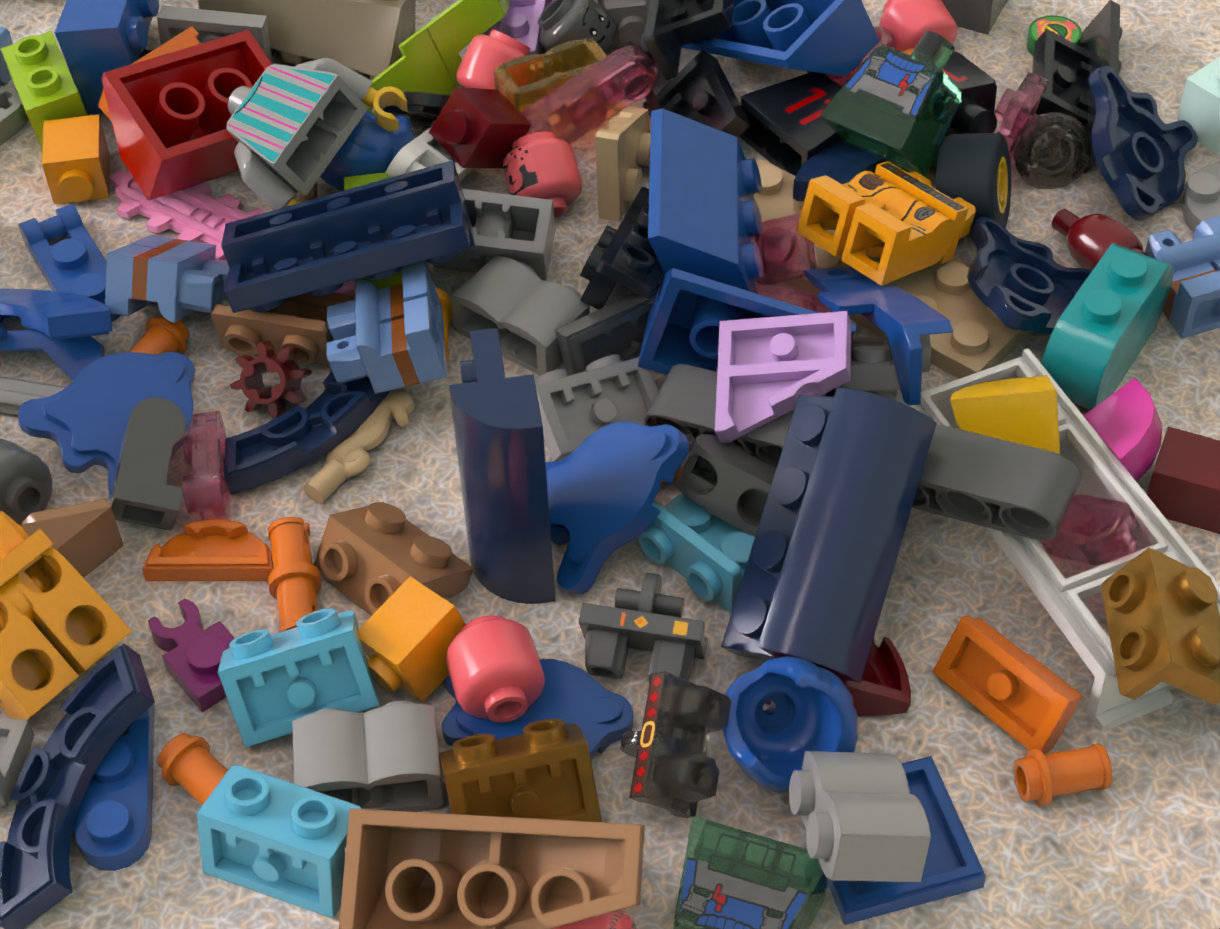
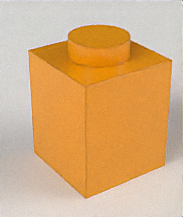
M99 114L44 121L42 166L54 204L110 198V180L108 177L110 176V153Z
M409 577L358 629V636L363 650L369 657L367 664L373 679L390 693H394L400 687L423 703L444 679L449 676L446 663L448 647L466 623L453 604L412 577Z

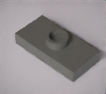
M659 283L650 299L635 293L555 329L564 369H566L568 376L585 372L586 367L590 363L606 356L618 354L622 361L640 356L647 319L659 289Z

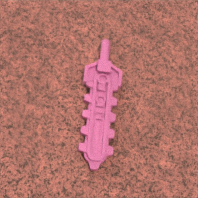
M119 170L108 176L110 183L115 187L116 196L120 203L116 209L118 216L130 219L140 214L149 219L146 223L149 231L160 234L167 229H171L180 234L177 239L216 245V260L227 261L221 247L226 223L266 213L261 208L249 213L241 211L243 208L242 202L229 193L215 199L211 197V187L204 182L149 201L130 172ZM358 280L345 282L341 288L332 293L350 295L355 299V281Z

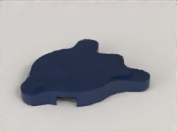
M1102 66L1089 76V84L1096 106L1095 121L1092 128L1094 158L1103 178L1116 194L1123 210L1133 219L1144 221L1180 198L1185 187V154L1196 146L1198 137L1193 127L1185 120L1169 124L1164 123L1158 116L1157 103L1151 94L1131 91L1112 67Z
M980 217L976 219L969 234L976 246L977 254L967 274V279L973 292L1008 328L1051 335L1058 319L1093 270L1061 266L1053 260V252L1046 245L1019 239L999 222L991 218Z

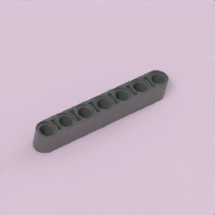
M674 365L644 418L645 426L653 427L665 424L674 426L686 435L689 450L692 449L697 436L701 434L717 436L715 433L717 372L691 365ZM794 410L732 442L740 446L746 453L777 468ZM936 424L912 508L1034 540H1052L1059 532L1080 483L1081 473L1075 464L1060 454Z

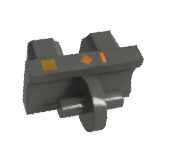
M646 573L641 591L617 588L615 607L582 602L579 625L585 639V666L587 672L590 675L615 679L623 678L628 649L652 651L648 673L649 682H651L652 674L665 672L663 686L685 689L694 668L695 659L705 658L708 643L707 637H704L705 622L681 618L684 609V598L662 595L661 575Z

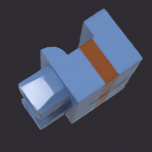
M1220 215L1203 220L1195 227L1193 239L1188 242L1182 243L1177 235L1170 230L1152 234L1148 238L1145 253L1149 257L1172 265L1174 268L1172 285L1163 313L1181 339L1220 328Z
M149 235L131 243V245L128 244L107 253L105 305L110 310V314L129 316L147 307L148 304L151 305L158 302L159 311L162 316L174 323L195 311L212 313L216 304H221L222 300L228 301L225 287L229 266L227 261L216 260V245Z
M426 261L402 267L403 283L378 290L369 281H355L354 300L327 306V322L334 340L327 342V359L338 384L369 377L376 394L447 378L443 308Z

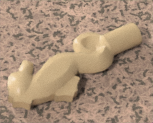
M404 387L390 390L368 419L348 438L327 453L326 464L304 485V491L309 498L322 504L347 478L362 474L368 468L371 461L370 454L367 451L380 446L385 440L393 419L396 420L399 426L409 424V415L413 412L415 406L411 395L405 391Z

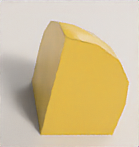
M1047 375L983 382L964 387L952 393L950 402L956 424L961 430L1060 454L1057 390Z

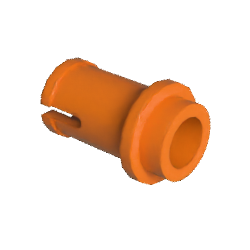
M162 314L159 318L152 317L145 324L146 332L129 352L153 355L166 352L183 354L188 347L189 330L180 320L174 323L168 321Z
M187 733L179 734L172 738L163 747L158 757V765L162 768V778L165 782L172 786L180 785L201 805L205 803L228 771L210 754V745L203 737H191Z
M1100 743L1092 744V746L1049 754H1043L1040 749H1030L1025 754V758L1015 760L1014 780L1019 796L1024 802L1035 800L1038 806H1046L1051 803L1052 797L1110 788L1112 784V767L1108 753Z

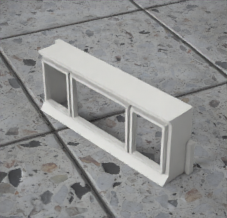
M1027 348L1023 350L1022 357L921 392V404L908 406L925 414L939 425L954 428L958 425L956 424L950 398L952 393L964 387L989 381L1047 375L1057 390L1060 455L1078 467L1081 473L1079 486L1132 553L1065 579L1037 540L987 528V530L1095 676L1086 712L1098 729L1104 732L1172 704L1174 696L1170 691L1176 687L1162 681L1136 700L1121 695L1110 638L1082 602V599L1102 592V583L1149 547L1189 567H1196L1210 576L1217 590L1218 597L1216 602L1219 615L1220 585L1035 355ZM897 390L896 401L907 405L903 401L901 391Z

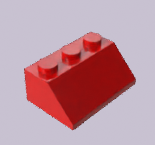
M249 30L103 73L102 83L120 158L149 201L239 170L234 155L238 141L227 131V122L231 117L228 109L229 97L240 86L252 88L265 69L273 65Z

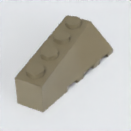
M198 0L199 9L267 16L270 48L279 50V54L285 62L298 65L306 61L330 58L354 71L369 74L371 81L403 57L398 45L415 33L416 0Z

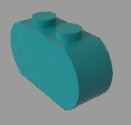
M1115 243L1109 246L1058 319L1041 362L1072 403L1092 410L1114 393L1158 324L1172 285L1174 274L1172 265Z

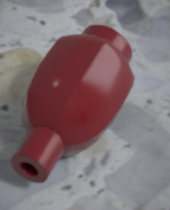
M1061 209L1052 220V228L1067 237V246L1072 257L1085 269L1093 270L1113 243L1148 256V254L1143 252V246L1139 238L1130 229L1108 216L1090 214L1080 218L1067 209Z

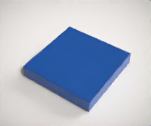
M932 756L901 763L907 777L909 792L915 795L921 802L931 833L921 882L829 880L825 876L844 925L984 888L986 875Z

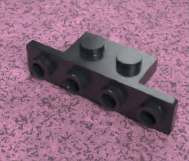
M734 0L646 1L647 18L645 30L641 33L640 41L650 64L656 63L666 80L677 77L683 45L700 39L704 41L718 37L724 31L731 29Z
M1112 0L1108 1L1084 29L1080 46L1048 29L1034 43L1030 112L1038 115L1044 122L1050 125H1058L1076 135L1074 168L1083 173H1086L1096 163L1092 150V128L1095 121L1096 106L1089 84V76L1102 66L1112 67L1119 74L1122 65L1121 60H1119V41L1122 36L1120 4Z
M630 41L623 48V52L631 67L628 70V75L635 85L642 90L646 99L643 107L648 109L650 117L651 111L663 108L737 138L751 126L717 58L704 49L678 73L677 77L666 80L657 64H650L642 48Z
M641 187L617 230L608 225L606 226L579 275L590 281L580 301L597 310L604 307L616 283L650 299L664 273L648 240V188Z

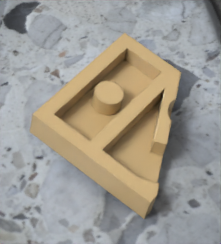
M626 106L620 111L618 117L615 116L609 121L608 130L599 129L597 131L595 144L599 219L620 222L628 202L633 203L641 189L642 166L650 167L651 133H649L648 109Z

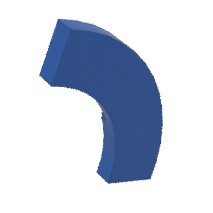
M0 289V323L3 322L4 318L16 317L21 320L24 328L47 334L52 340L104 335L112 331L110 310L106 305L92 298L49 290Z

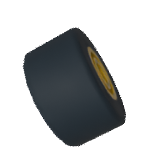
M1001 133L950 134L943 139L939 149L936 190L952 199L960 197L974 205L976 213L972 225L980 217L991 218L1005 228L1007 225L1011 200V164L1007 141Z

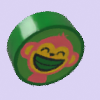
M1056 15L1043 16L1034 20L1029 26L1026 46L1032 56L1034 55V43L1046 29L1080 46L1082 30L1076 22L1069 18Z

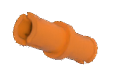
M291 516L277 519L268 528L274 568L268 575L269 593L273 598L277 599L279 632L297 627L296 622L300 618L318 611L316 595L322 588L320 570L312 563L309 538L310 525L308 522L304 524V519Z

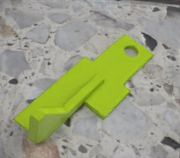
M456 1L398 45L403 57L372 80L373 82L370 87L377 91L383 87L392 86L406 92L449 95L456 87L461 86L456 79V72L462 62L458 52L469 45L475 36L482 35L503 19L510 6L509 1ZM364 103L368 111L374 115L372 107Z

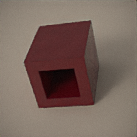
M456 87L429 130V133L462 168L503 169V160L513 150L512 144L520 137L525 136L532 124L498 89Z
M1168 426L1147 492V496L1166 519L1220 534V440Z

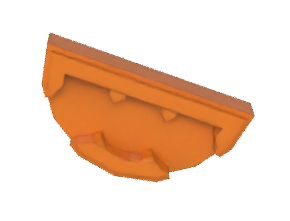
M218 518L190 522L184 525V533L169 539L162 547L158 543L150 550L142 568L146 581H268V575L274 569L271 549L267 543L264 544L260 538L248 532L245 524Z

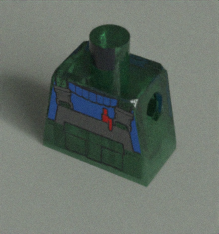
M925 31L911 55L885 45L875 48L824 108L820 117L845 143L911 172L916 171L925 177L961 102V92L942 70L954 52V46L939 34Z
M694 816L690 826L674 917V929H809L824 903L827 894L828 878L823 873L819 860L811 858L805 848Z

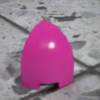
M1134 378L1083 416L1137 482L1151 468L1161 447L1162 422L1150 393Z

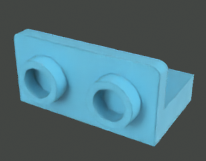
M683 493L679 494L664 507L653 501L652 506L661 512L652 525L637 537L643 552L653 562L657 564L666 563L685 577L687 584L698 597L705 601L713 599L732 613L755 536L749 535L705 511V507L695 503Z
M334 608L321 609L300 618L296 622L297 627L273 635L270 634L268 629L254 630L230 642V648L222 653L218 674L245 748L293 733L292 721L313 714L321 709L337 708L344 711L361 712L379 706V694L358 636V621L354 610L337 614Z
M234 765L227 771L196 813L203 873L334 918L341 907L350 808L361 809V807L240 765Z

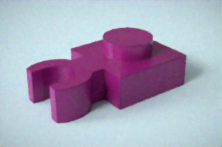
M184 598L178 602L182 617L185 620L181 626L167 628L155 616L148 620V624L155 644L167 652L162 656L166 670L199 710L204 712L227 697L218 674V669L223 651L230 648L229 644L235 638L221 621L203 631V623L197 606L192 601Z

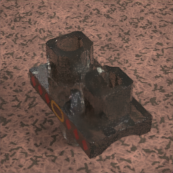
M667 671L651 673L641 731L624 732L620 745V750L623 753L636 758L629 795L630 799L661 807L677 817L691 818L696 817L698 801L716 796L720 771L716 766L715 759L706 756L710 732H718L728 724L731 700L727 695L706 686L696 685Z

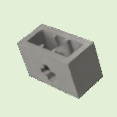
M462 188L471 220L475 246L461 250L459 255L451 260L442 263H432L433 267L478 272L494 256H505L528 264L534 269L541 280H547L555 235L553 200Z

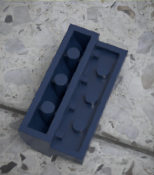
M454 160L226 223L221 247L229 266L225 293L232 312L236 313L251 309L253 312L269 311L280 306L287 298L309 293L312 296L330 294L341 288L348 281L366 276L371 280L384 279L398 273L402 266L424 260L428 263H442L459 255L461 250L474 247L475 240L471 220Z
M498 328L470 331L473 360L460 361L462 383L449 385L471 567L474 568L473 572L478 581L487 590L500 598L524 604L555 602L543 425L534 374L505 378Z
M837 387L834 397L799 395L721 645L722 648L738 656L766 661L786 656L802 658L834 673L839 679L861 682L937 424L935 421L908 405L887 397L855 389Z

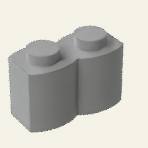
M494 256L451 295L453 326L462 335L471 339L470 331L498 328L501 353L507 359L539 376L555 370L563 362L555 329L589 315L590 305L580 301L582 295L574 288L563 286L553 281L541 280L534 269L528 264L505 256Z
M394 701L364 714L337 708H325L292 721L294 784L358 805L361 809L420 812L433 810L444 805L434 706L410 701Z
M805 751L802 770H794L791 775L789 803L793 815H801L806 828L808 854L811 858L819 860L825 876L829 880L921 882L931 833L921 802L915 795L909 792L907 777L899 759L894 754Z

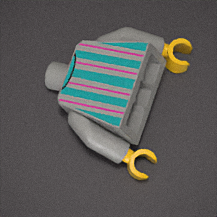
M330 58L298 64L295 67L273 64L267 67L252 88L247 86L236 88L228 101L231 117L227 122V131L238 141L234 155L242 180L274 210L301 203L295 198L296 194L299 193L305 197L368 110L364 103L374 108L375 121L379 126L387 131H396L399 129L398 119L391 113L383 111V109L393 105L408 112L404 93L392 86L383 87L377 91L370 87L373 81Z

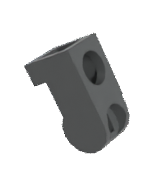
M151 397L140 401L132 410L122 439L110 505L117 521L172 530L177 519L184 488L168 485L166 482L170 460L174 458L186 430V418L182 410L170 400Z
M701 434L697 436L676 480V486L686 497L705 507V511L749 535L756 536L776 467L746 453L733 442L720 443L715 435Z

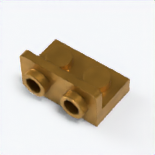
M557 718L539 720L523 728L524 734L495 740V736L491 734L472 735L454 742L452 745L453 750L439 753V761L445 779L451 814L602 822L588 742L577 723L566 724L565 720Z

